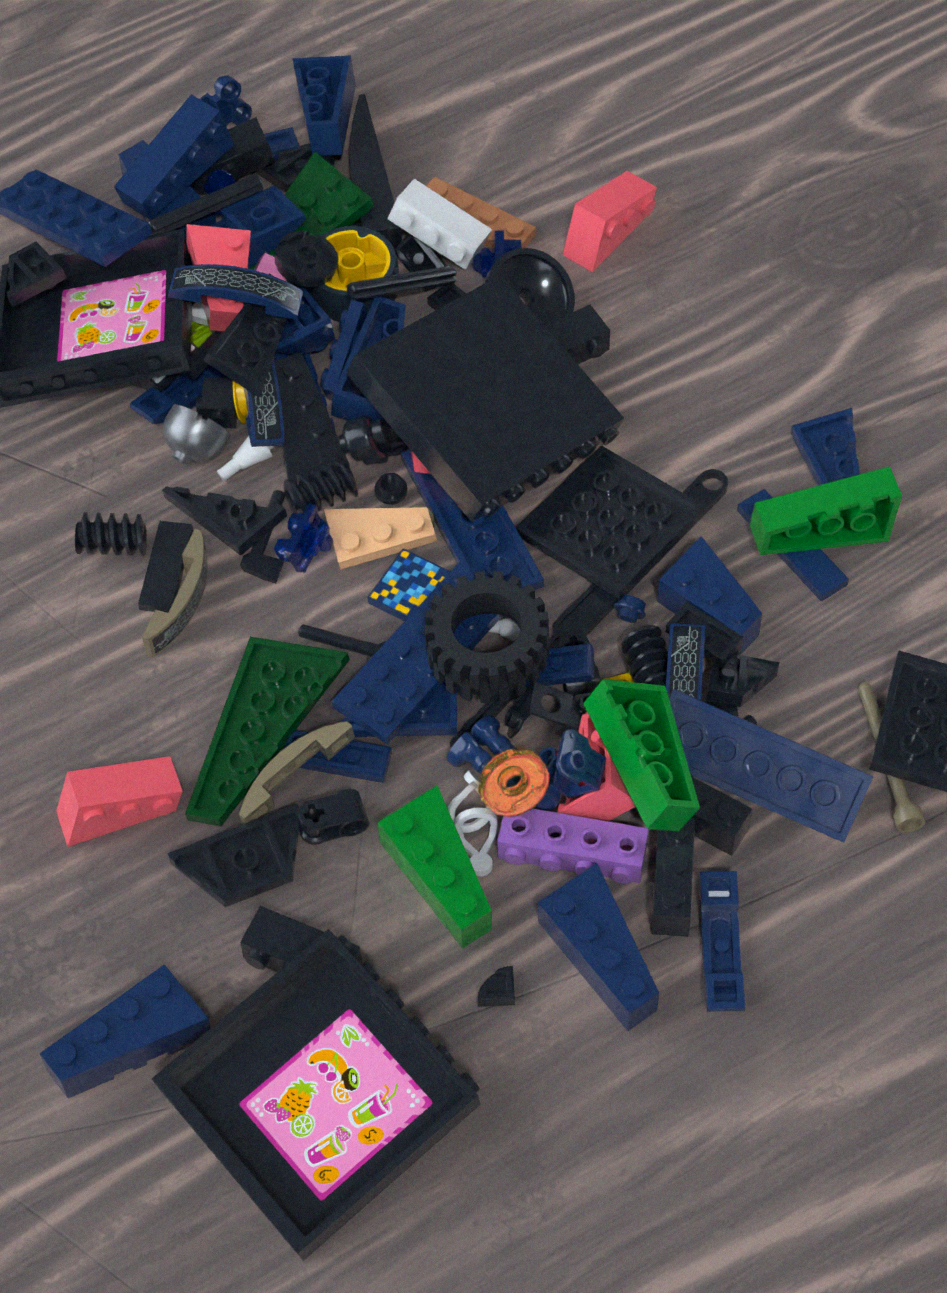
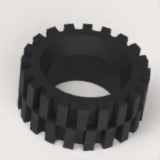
M476 571L474 580L468 581L464 574L457 577L456 587L453 588L448 582L441 588L442 598L436 594L430 601L431 610L427 609L425 614L424 628L427 657L430 669L434 668V677L439 684L445 680L447 691L454 695L458 689H461L462 699L472 701L474 694L480 695L481 703H490V696L499 695L500 702L509 700V691L515 690L519 696L526 692V681L533 684L539 680V670L544 672L547 666V656H549L548 611L545 612L544 601L541 596L535 599V589L530 584H527L522 589L521 579L514 575L511 576L508 582L504 580L503 572L494 571L493 578H485L484 571ZM479 614L506 616L512 619L520 629L518 637L511 645L491 653L475 652L464 647L457 641L454 632L462 621Z

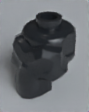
M365 415L348 420L343 427V434L339 436L343 452L345 454L350 453L355 460L363 461L366 465L386 463L389 456L401 455L402 452L408 449V446L392 427L388 428L382 418L373 420L370 416Z

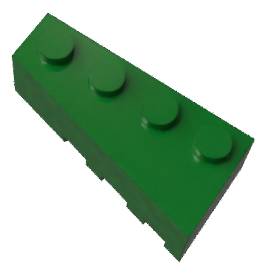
M889 466L756 502L749 526L760 555L889 542L902 494Z
M603 679L583 703L647 829L680 831L700 809L666 687Z
M438 785L378 822L381 845L462 949L492 930V910Z

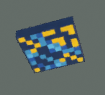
M403 548L369 594L368 604L405 621L450 571Z

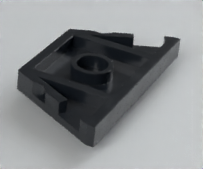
M298 804L292 805L167 853L171 865L224 907L290 883L294 880L300 825L298 819L299 806Z

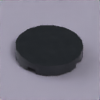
M301 230L290 232L280 239L275 250L274 263L279 273L288 281L299 286L316 287L322 286L332 279L337 269L338 254L334 246L325 237L318 234L315 237L309 235V231Z

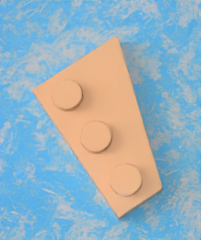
M427 507L324 509L340 569L399 553L403 548L409 550L437 541Z

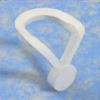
M470 770L463 776L469 785L453 798L448 806L453 822L456 808L472 790L475 789L486 801L485 790L483 789L485 787L484 782ZM487 803L486 809H489L496 814V811H494ZM477 818L471 823H463L462 831L463 833L477 831L488 820Z
M486 808L467 809L457 815L454 819V825L466 852L471 855L470 861L476 875L485 876L493 868L492 858L488 855V852L499 832L497 817L494 812ZM472 818H485L490 821L489 836L480 852L465 840L462 831L463 823Z

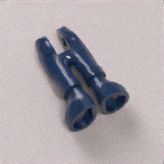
M487 715L474 724L471 734L465 732L460 736L448 752L446 760L453 767L463 766L467 762L472 763V767L488 782L490 776L500 765L480 746L486 745L489 747L490 752L503 763L509 759L524 755L511 744V741L506 736L500 735L499 721L492 715ZM522 773L509 776L503 785L504 793L512 798L521 796L525 793L521 787L524 785L529 787L528 777Z

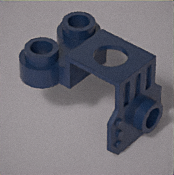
M221 76L215 81V94L213 96L206 93L199 98L219 110L226 125L230 122L239 125L251 118L252 108L244 100L238 98L241 94V85L231 76Z
M574 729L563 732L559 751L553 747H546L539 753L536 760L543 765L548 779L543 795L533 805L538 809H554L560 801V794L572 798L600 789L606 757L593 750L588 738ZM582 781L586 783V785L580 786V782Z

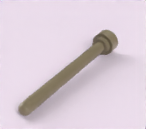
M864 682L859 685L858 692L876 742L882 716L871 685ZM887 775L897 804L893 815L897 830L901 833H909L924 826L925 819L921 808L910 800L904 780Z

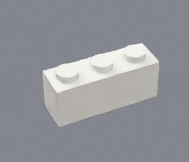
M413 179L398 196L388 217V220L465 270L480 253L492 231L491 228L416 179Z

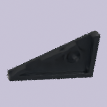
M166 486L162 490L165 499L240 556L287 517L285 507L278 504L273 509L257 506L255 500L250 499L239 500L233 496L208 492L207 496L191 494L188 488Z

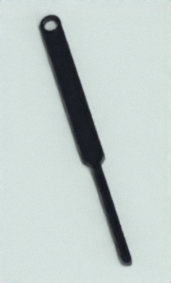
M709 469L702 472L682 493L705 505L706 514L726 494L728 478L720 470ZM714 478L721 481L723 486L718 490H709L702 483L707 479ZM660 560L641 578V580L660 562ZM592 584L554 622V635L549 639V648L559 647L561 637L569 632H579L587 636L614 609L613 605L618 603L619 599L597 585ZM515 690L509 691V700L500 702L499 695H494L490 699V703H486L450 740V749L465 732L471 734L472 728L477 721L487 715L496 717L517 696Z

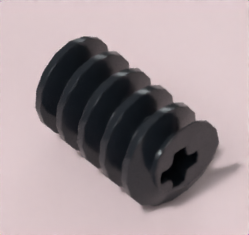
M340 460L333 461L332 469L324 464L320 467V474L315 469H311L308 472V479L303 474H298L296 476V484L288 478L284 480L283 485L287 502L296 518L297 510L301 509L306 517L309 516V505L313 504L318 512L322 511L321 501L324 499L330 507L334 506L335 495L342 502H345L346 491L348 490L355 498L358 497V488L353 473L347 463L343 464Z
M84 512L81 521L77 522L75 528V551L77 554H81L85 546L88 554H95L99 547L101 554L107 555L112 546L114 554L121 555L125 547L127 554L134 556L139 547L141 555L145 556L147 548L146 524L143 522L141 514H137L134 523H130L128 514L124 513L121 522L117 523L114 513H110L107 522L103 521L101 513H97L94 522H90L88 512Z
M648 625L638 628L629 633L621 643V650L625 655V661L629 666L630 675L635 683L666 687L668 650L665 649V640L660 637L662 631L659 626Z

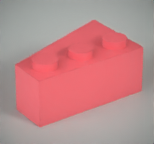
M625 171L575 203L563 256L593 272L644 218L651 214L656 203L654 196L657 187L631 172Z
M187 224V249L193 265L217 264L248 269L251 231ZM203 295L202 304L209 329L225 331L244 307L245 302Z
M588 712L583 714L578 732L588 738L593 750L606 757L600 789L572 798L567 797L565 804H559L557 813L610 821L636 806ZM580 782V786L586 785V783Z
M170 756L69 771L66 774L56 810L67 847L177 810L183 791Z

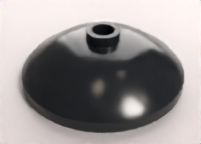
M533 248L511 250L497 259L487 274L486 282L500 275L514 292L525 301L527 307L543 325H547L574 311L575 293L568 273L555 258L543 251Z

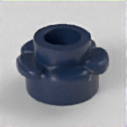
M623 595L622 599L613 605L614 609L618 612L617 617L625 622L636 623L637 619L640 620L646 616L644 612L646 603L637 597Z

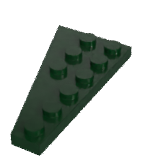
M314 152L284 194L306 218L295 231H309V235L317 237V234L321 236L335 228L351 226L375 206L369 195L316 152ZM276 248L269 255L274 257ZM254 264L248 269L254 270L256 264Z
M250 636L187 806L185 815L188 821L220 827L225 823L245 797L260 772L279 753L287 740L350 661L348 652Z

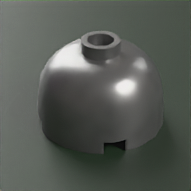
M174 404L163 424L165 443L174 451L172 457L185 465H189L191 461L204 463L219 456L228 442L230 433L208 418L206 421L198 417L197 412Z

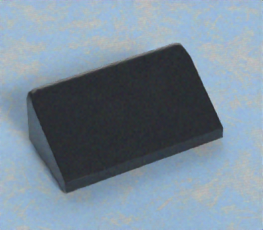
M410 233L394 248L397 257L409 272L448 266L436 250ZM428 288V289H423V290H424L425 292H427V291H429V290H431V289H434V288Z

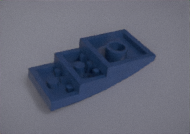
M273 185L221 209L223 220L209 227L250 230L248 268H250L259 261L264 253L269 254L278 246L280 239L288 233L294 232L306 218Z

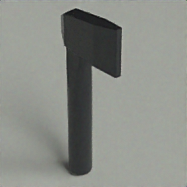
M281 490L273 491L268 508L274 509L276 504L282 505L285 493ZM272 529L252 546L251 552L243 555L240 566L244 572L276 584L284 560L264 555L273 531Z
M305 624L300 626L298 632L301 638L370 657L386 642L375 644Z

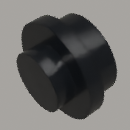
M396 473L383 474L375 484L376 498L384 504L393 505L400 503L408 493L406 481Z

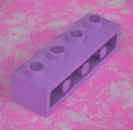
M528 808L518 814L503 815L497 841L498 859H504L506 862L514 865L524 863L538 865L548 871H558L560 869L573 871L578 875L597 863L604 877L611 878L615 882L622 884L640 883L648 845L649 829Z

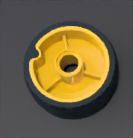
M345 226L335 228L321 235L334 246L338 254L337 269L330 281L322 286L307 287V291L329 316L330 320L332 319L340 323L342 312L349 309L352 300L347 297V285L349 283L399 274L398 260L391 242L384 235L370 228ZM397 294L383 297L395 301ZM374 298L357 302L364 303L368 314Z

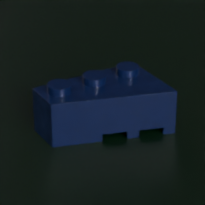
M702 536L659 579L657 598L659 604L674 614L677 613L685 602L698 608L743 636L741 654L759 636L762 612Z

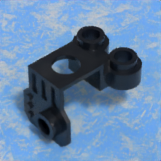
M534 682L529 688H526V692L514 698L513 705L505 719V726L508 727V737L512 739L521 730L524 721L531 714L557 723L555 734L561 737L563 732L569 729H574L578 732L582 715L587 713L583 703L591 694H578L573 698V695ZM551 695L555 697L560 705L559 711L556 713L546 711L542 706L543 696Z

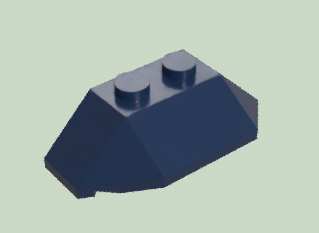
M287 280L286 282L301 289L303 296L298 319L287 318L275 353L302 352V354H307L311 351H320L328 345V342L335 339L332 322L304 286L296 285Z

